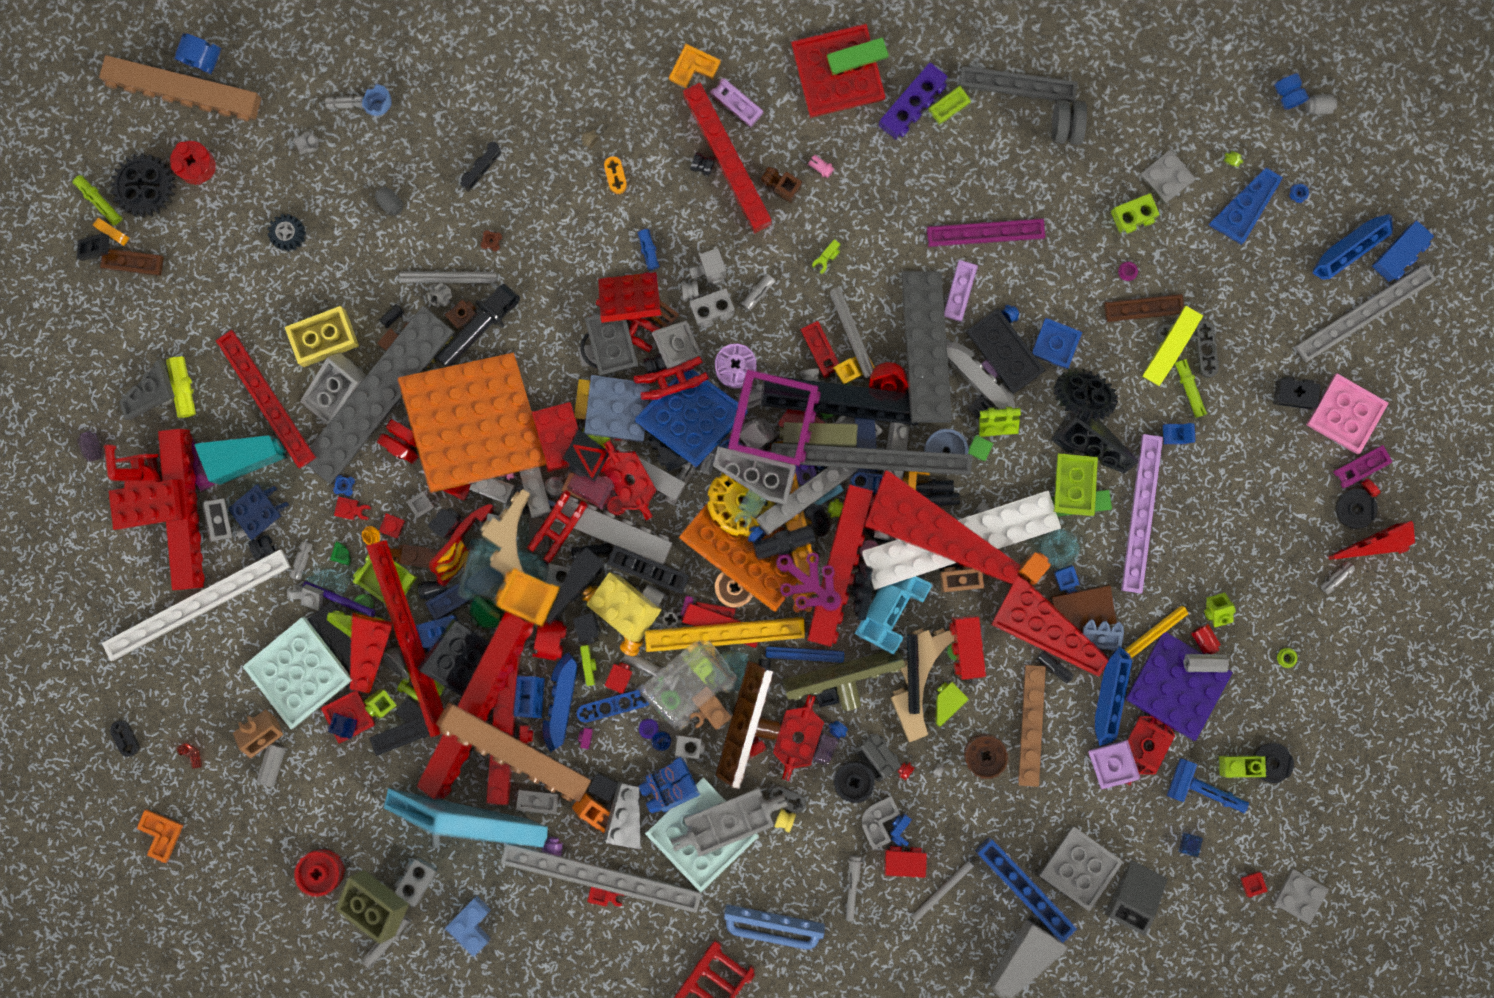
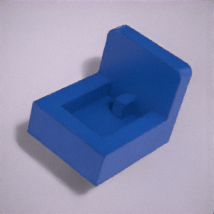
M1194 423L1163 425L1164 444L1183 445L1195 443Z
M904 813L902 816L898 815L892 822L894 827L889 832L892 835L891 840L899 846L902 843L905 846L909 844L908 841L900 836L912 820Z

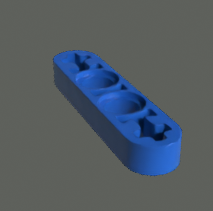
M639 689L584 704L578 708L577 717L581 722L585 723L646 707L652 702L653 695L648 689ZM641 692H644L645 695L649 694L647 703H643L640 700L636 702L638 706H633L634 701L631 694H635V698L640 697ZM622 697H627L630 700V706L626 709L621 708L619 705V700ZM603 702H607L611 706V711L608 714H603L600 711V705ZM596 704L598 717H595V713L590 714L589 719H586L585 716L581 717L580 713L583 712V708H586L587 711L593 710L592 705Z

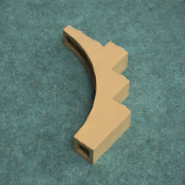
M524 489L520 493H515L511 499L513 504L509 510L505 508L499 517L501 519L500 522L492 518L491 521L487 520L481 529L483 531L482 537L501 549L493 553L490 561H492L490 565L504 576H506L508 571L512 572L513 568L523 572L517 555L516 536L522 510L530 497V493ZM503 582L499 589L503 590L506 583Z
M923 628L912 632V634L918 635L920 713H909L908 690H905L904 687L893 691L894 695L890 696L908 742L928 735L922 706L924 686L936 658L954 641V635H951L950 630L939 629L933 632L934 636L932 637L929 630L924 631ZM905 660V667L901 668V673L908 688L907 660Z

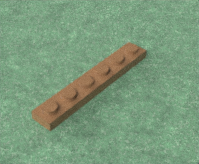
M1025 665L1018 785L1039 787L1045 666Z

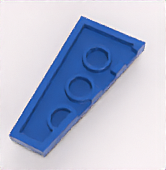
M1265 168L1208 225L1242 245L1283 177Z

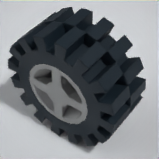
M280 214L281 217H274L275 221L271 220V227L268 226L267 229L271 243L280 250L287 252L297 250L296 247L300 248L302 246L301 242L305 241L304 236H306L305 227L302 222L290 214H287V216Z

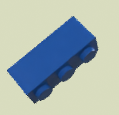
M1416 220L1401 233L1374 262L1372 267L1388 282L1393 279L1398 280L1405 273L1403 269L1407 265L1411 266L1418 259L1416 255L1420 251L1424 252L1431 245L1429 241L1434 235Z

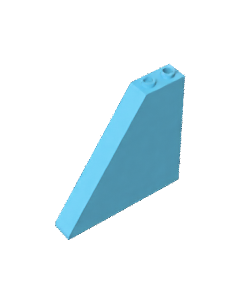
M390 788L387 791L384 804L385 809L434 834L543 847L547 839L548 827L531 819L433 799Z

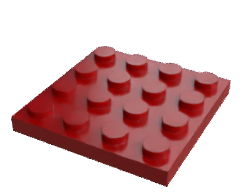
M867 24L791 42L810 118L885 100L886 97L877 62L832 75L827 60L828 54L871 41Z

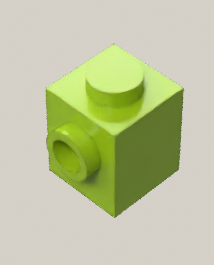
M383 689L377 690L364 701L367 705L365 710L371 717L375 716L377 718H382L397 706Z

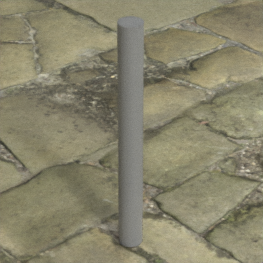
M969 860L911 916L915 922L928 912L974 867Z

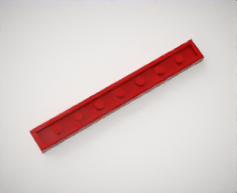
M230 330L215 340L296 466L301 469L316 459L313 451L235 332Z

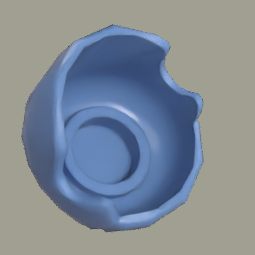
M375 84L374 89L366 90L365 96L362 99V107L370 115H383L391 107V95L385 86Z

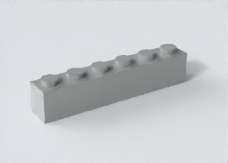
M569 497L560 512L571 518L579 505V500ZM587 504L588 506L583 515L574 526L576 530L662 565L665 564L673 544L669 542L670 538L662 534H659L658 537L651 534L652 530L642 526L640 529L633 527V522L622 519L620 522L614 519L615 515L606 511L603 514L596 512L597 508Z

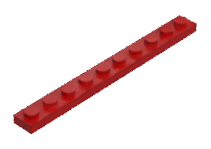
M387 540L367 545L366 547L430 737L440 735L442 732H440L441 728L437 725V722L444 709L434 679L417 669L426 655Z

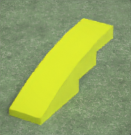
M1188 306L1183 308L1164 341L1159 345L1142 377L1158 386L1161 385L1201 321L1202 314Z

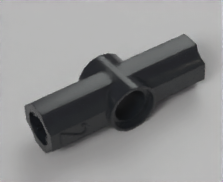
M811 525L792 531L783 530L777 532L773 537L753 543L757 559L762 560L777 554L792 553L796 548L815 543L816 540Z

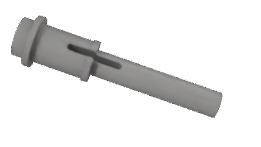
M850 855L849 859H847L849 863L847 877L849 890L846 921L850 922L854 921L857 882L860 881L861 864H863L862 857L857 855Z

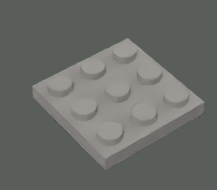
M1072 826L1039 873V876L1090 911L1123 861Z

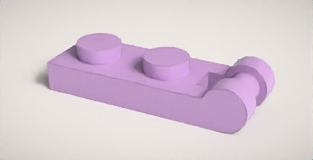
M722 78L718 82L719 85L709 92L710 95L751 128L761 117L763 110ZM724 90L728 91L726 96L721 94Z

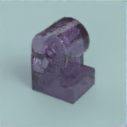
M821 733L813 761L828 767L839 740Z

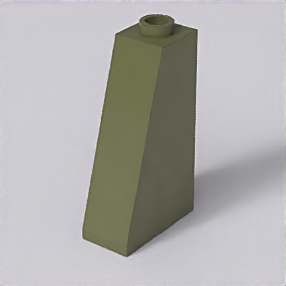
M784 422V427H780L779 439H783V444H798L803 423ZM809 424L808 431H811L809 443L805 442V445L850 448L856 446L857 424Z

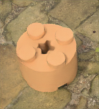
M724 572L719 574L715 582V593L721 603L728 607L738 608L746 605L752 599L753 595L739 584L740 591L732 593L729 585H734L735 581Z

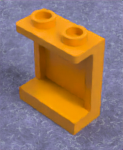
M513 568L512 572L508 571L503 582L506 583L504 589H499L495 601H498L496 605L542 627L559 591V587L553 584L549 585Z

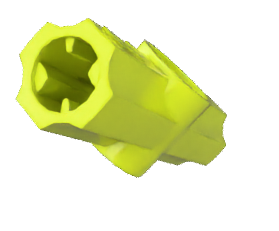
M183 356L169 358L166 360V365L175 396L174 403L177 417L186 418L196 415L192 397L194 389L191 390L190 384L192 380L188 377L185 358Z

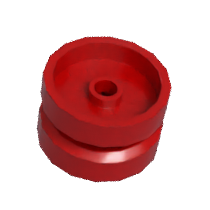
M390 419L386 429L395 435L394 438L384 433L380 435L376 442L397 458L404 459L415 465L419 455L410 449L411 445L417 448L413 432Z
M323 848L314 850L302 857L296 865L294 874L296 884L308 896L319 897L326 895L337 888L342 882L345 872L344 863L340 856L332 850Z

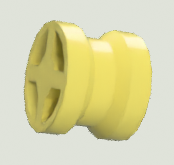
M781 808L774 827H781L786 832H790L796 814L793 812L787 813L785 809Z

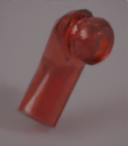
M183 743L178 746L177 753L190 758L192 769L202 767L198 748L189 743Z

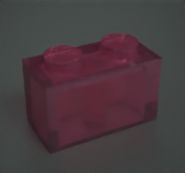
M574 474L568 484V491L603 510L615 490V485L612 484L613 481L605 476L602 478L598 476L595 482H593L586 476L579 477Z

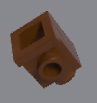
M462 299L444 315L461 331L477 315L474 312L477 308L470 301L465 302ZM461 310H465L463 316H459Z

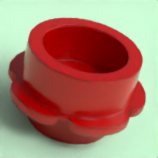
M904 762L897 771L900 774L899 778L901 777L906 781L915 769L910 765L911 762L908 764Z

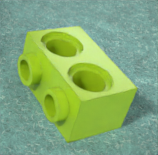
M1151 193L1117 206L1111 211L1119 233L1126 231V234L1137 230V226L1144 224V227L1155 223V219L1160 215ZM1141 208H1146L1149 215H1143ZM1123 215H1128L1131 219V222H1125L1123 220Z

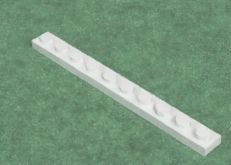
M280 549L103 642L102 645L110 661H114L291 568L283 550Z

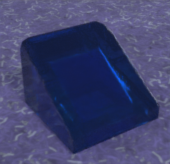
M334 713L328 732L342 738L351 739L357 720Z
M1183 832L1178 852L1198 857L1203 838Z

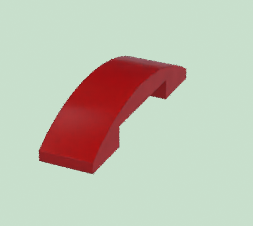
M488 504L471 513L456 528L450 540L455 534L462 540L477 519L484 523L487 520L488 513L491 514L496 507Z

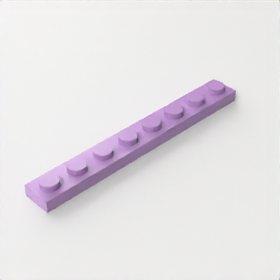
M1143 434L1141 437L1121 591L1139 594L1143 592L1163 437Z

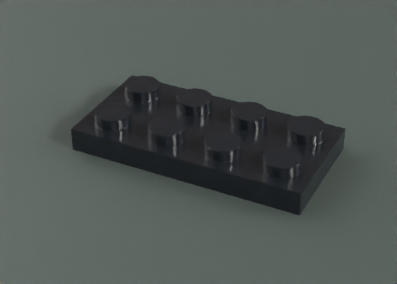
M998 308L966 331V334L1013 395L1046 371Z
M330 601L307 620L350 675L351 637L327 621L328 613L340 611L335 603Z

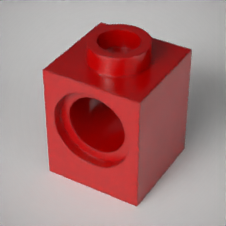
M620 662L619 665L614 664L604 686L624 694L633 671L629 670L631 666Z

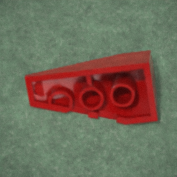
M1412 521L1396 523L1327 557L1329 560L1392 552L1404 553L1410 550L1409 546L1415 544L1414 524Z

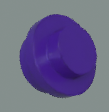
M644 719L639 724V733L642 737L651 739L657 735L659 727L655 720Z

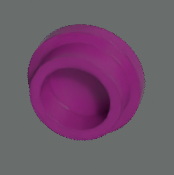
M1124 262L1118 268V275L1124 281H1132L1138 275V268L1133 262Z

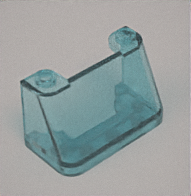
M472 539L470 541L458 588V595L467 600H472L478 594L496 598L505 576L491 567L492 561H490V558L496 550L500 551V548L482 540ZM517 549V555L523 572L546 583L549 564L543 560L544 557Z

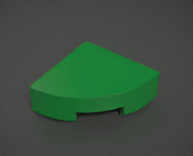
M336 541L330 560L350 566L351 557L349 556L348 549L345 548L346 546Z

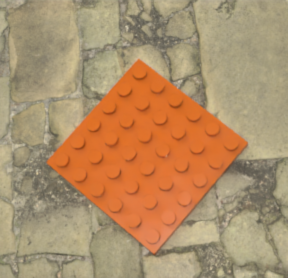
M514 353L398 377L399 387L430 493L546 465Z

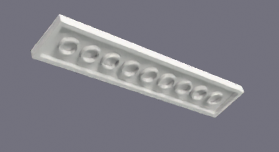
M1049 491L958 520L997 549L1061 528L1057 514L1054 512V505ZM900 540L861 551L864 563L873 568L871 581L873 590L956 563Z

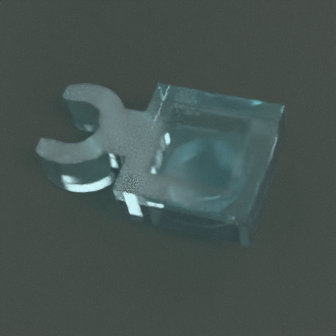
M749 489L738 507L743 512H740L734 521L737 522L741 517L744 518L746 522L743 527L746 528L751 523V516L753 518L758 516L766 500Z

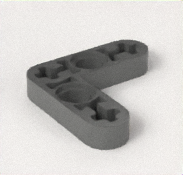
M1200 321L1189 341L1196 340L1200 374L1205 378H1211L1219 370L1215 331L1211 322ZM1165 324L1157 329L1156 338L1158 341H1164L1165 336L1161 335V332L1166 329V332H1169L1173 324ZM1205 325V328H1209V331L1206 333V339L1210 337L1211 340L1201 342L1200 339L1204 338V333L1200 332V329ZM1207 344L1211 347L1209 355L1203 354L1201 350L1202 345ZM1213 357V360H1209V366L1213 367L1214 370L1209 374L1208 371L1204 370V367L1207 366V360L1203 361V358Z

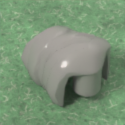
M305 131L301 136H297L293 140L299 150V155L318 150L319 140L309 131Z

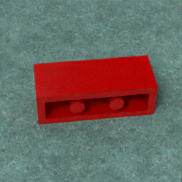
M979 616L953 617L949 628L951 635H954L952 652L953 655H956L957 663H954L955 674L962 680L986 677Z

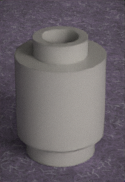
M1333 94L1312 95L1306 101V111L1312 115L1332 114L1337 108V99L1334 98Z

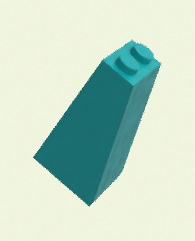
M272 436L195 444L209 482L219 485L286 458L285 452H287L282 442Z

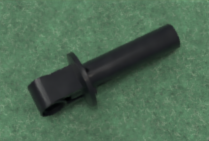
M501 284L484 303L477 299L475 303L479 307L478 310L480 312L435 357L445 367L451 366L492 324L498 325L500 328L505 326L501 319L519 303L520 296L506 284Z

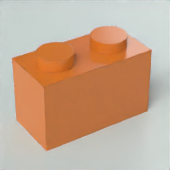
M1035 552L1027 556L1021 563L1018 573L1031 585H1034L1049 569L1051 564L1045 555Z

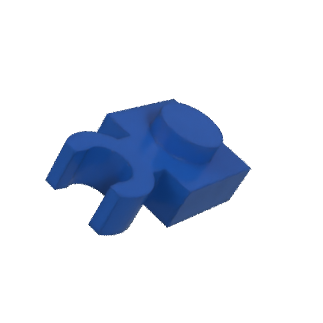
M1073 565L1053 571L1060 591L1065 590V593L1078 591L1074 586L1080 584Z

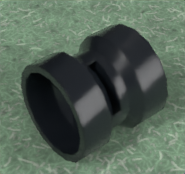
M696 152L690 170L694 172L700 171L703 175L709 177L715 158L711 156L705 157L702 153Z
M661 353L656 354L654 358L648 357L643 359L648 374L667 369ZM654 360H656L657 366L659 368L658 370L656 368Z
M268 534L261 536L259 540L253 539L248 542L250 552L256 560L262 558L266 553L272 554L276 551L274 545L270 546L273 542Z

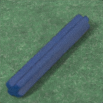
M767 646L765 654L767 658L840 663L844 661V651Z

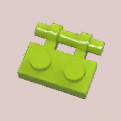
M1007 406L1005 409L988 408L987 410L980 411L979 437L1018 434L1019 416L1021 415L1020 408Z

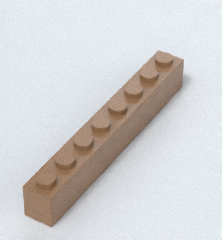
M106 55L99 76L107 87L117 89V86L130 93L135 94L136 91L143 92L144 96L150 98L159 96L162 97V100L173 103L174 100L179 101L181 105L190 108L196 105L200 106L199 109L211 112V110H216L218 114L230 117V114L236 115L238 119L246 122L249 119L256 120L261 102V97L255 92Z
M450 702L437 722V725L441 728L440 732L449 737L453 734L459 737L457 741L466 746L469 744L476 746L475 750L486 756L487 753L493 755V760L503 765L506 762L511 765L510 769L518 774H521V772L528 774L527 778L537 784L539 781L545 783L544 787L553 793L558 790L562 793L561 797L570 802L573 799L579 802L591 782L586 776Z

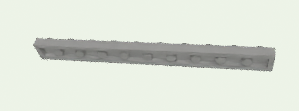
M511 843L505 844L500 863L697 913L702 892Z

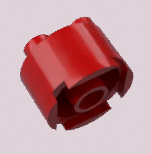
M179 142L171 153V169L189 184L200 185L212 178L215 173L216 162L212 153L199 142Z
M546 618L542 627L537 626L534 649L537 650V653L532 652V657L556 661V658H561L563 647L559 644L561 638L565 639L567 627L563 625V621L558 620L548 625Z

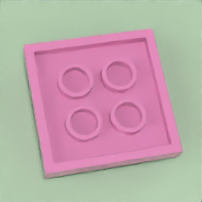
M1334 374L1318 403V408L1314 410L1306 425L1358 455L1367 443L1388 402L1343 376Z

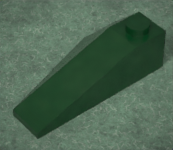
M479 595L474 598L469 611V615L472 617L470 619L471 622L478 628L480 626L482 628H498L505 614L489 597Z

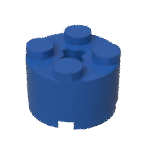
M183 33L175 53V59L193 68L196 67L201 71L212 74L222 48L214 44L210 45V43L196 36Z

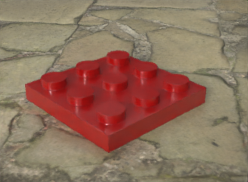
M657 272L598 279L602 323L661 316Z

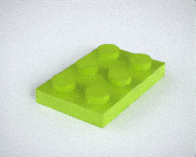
M1058 453L1054 512L1085 516L1095 515L1098 457Z

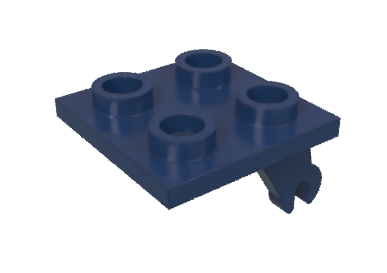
M256 484L228 508L251 540L255 539L282 516L280 512L289 506L288 502L273 506L267 498L273 494L272 492L278 490L276 486L262 490L259 484Z

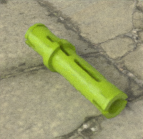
M79 175L73 180L72 183L83 193V197L89 200L107 218L112 226H116L123 219L98 193L99 190L92 186L83 175Z
M1187 359L1174 363L1181 378L1179 380L1180 384L1184 386L1195 418L1206 415L1207 412L1194 381L1195 375H1192Z

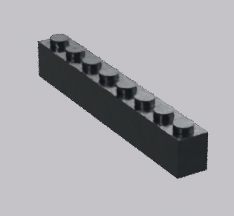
M781 377L818 386L817 391L821 393L818 404L814 403L813 411L816 413L918 426V423H911L909 393ZM763 380L761 406L806 411L810 391Z

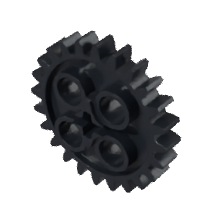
M141 153L140 159L137 155L133 154L132 161L126 157V164L119 163L122 168L114 169L118 174L117 176H111L115 182L110 183V186L115 188V190L111 191V194L116 196L113 200L119 203V208H125L124 211L130 214L132 212V215L135 217L140 214L142 218H145L146 213L153 217V211L160 214V207L167 209L165 202L172 203L168 197L175 196L171 189L176 188V185L171 182L176 179L170 175L173 171L167 168L168 165L165 162L161 163L162 160L160 158L154 159V156L151 154L147 158L145 154ZM137 172L136 178L131 180V175ZM156 172V177L150 180V175ZM136 191L135 198L130 199L131 193ZM156 191V196L150 199V194Z
M1076 368L1073 372L1068 370L1067 373L1063 372L1058 377L1053 393L1057 395L1055 400L1061 401L1059 406H1066L1065 411L1071 410L1072 416L1078 414L1079 419L1085 416L1087 421L1091 417L1095 421L1098 418L1104 420L1105 416L1109 417L1111 413L1113 414L1118 403L1116 400L1118 395L1115 394L1116 389H1111V383H1105L1106 378H1099L1100 374L1094 376L1092 371L1088 374L1084 369L1079 372Z

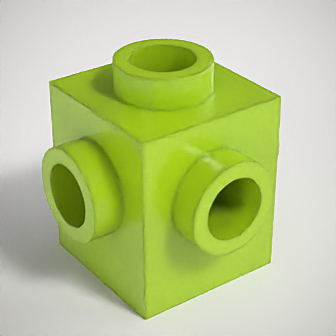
M1225 592L1206 598L1207 609L1204 610L1205 617L1208 621L1212 622L1214 628L1234 622L1235 606Z

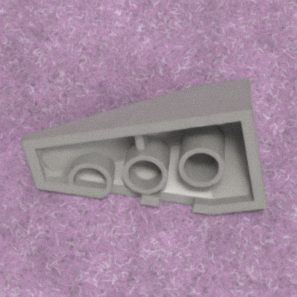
M722 447L717 448L713 467L762 498L786 505L796 472L795 465Z

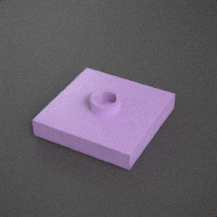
M1128 740L1088 751L1101 789L1140 779Z

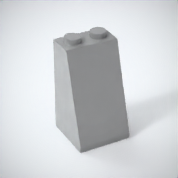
M1026 919L988 980L992 985L991 988L1001 998H1005V996L1013 998L1059 958L1068 947L1059 939Z

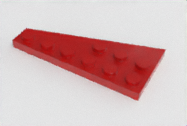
M1017 574L1015 583L1011 585L991 625L1100 677L1109 658L1021 574Z

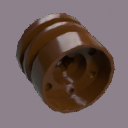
M978 734L967 742L964 749V759L969 770L975 776L982 779H992L999 776L1005 770L1008 763V753L1004 744L996 736ZM988 750L990 758H984V760H982V755L980 753L982 751L986 752Z

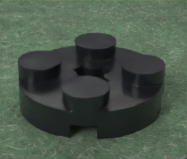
M1353 489L1340 495L1336 503V515L1340 523L1348 528L1360 529L1367 527L1377 516L1378 506L1376 500L1367 491L1362 489ZM1355 503L1358 507H1361V511H1358L1357 514L1352 511Z
M1267 743L1261 745L1253 755L1265 756L1266 777H1259L1265 782L1280 783L1293 772L1294 759L1288 749L1281 744ZM1274 757L1278 764L1271 769L1268 761Z

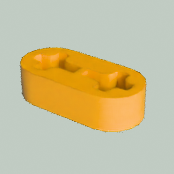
M609 157L604 163L609 187L613 193L621 194L627 188L622 163L617 157ZM613 161L615 164L619 165L616 166L617 173L614 174L612 172V169L608 168V166H610V162ZM615 177H618L619 182L623 183L621 189L612 186L615 184Z
M97 218L92 225L123 246L130 239L100 218Z

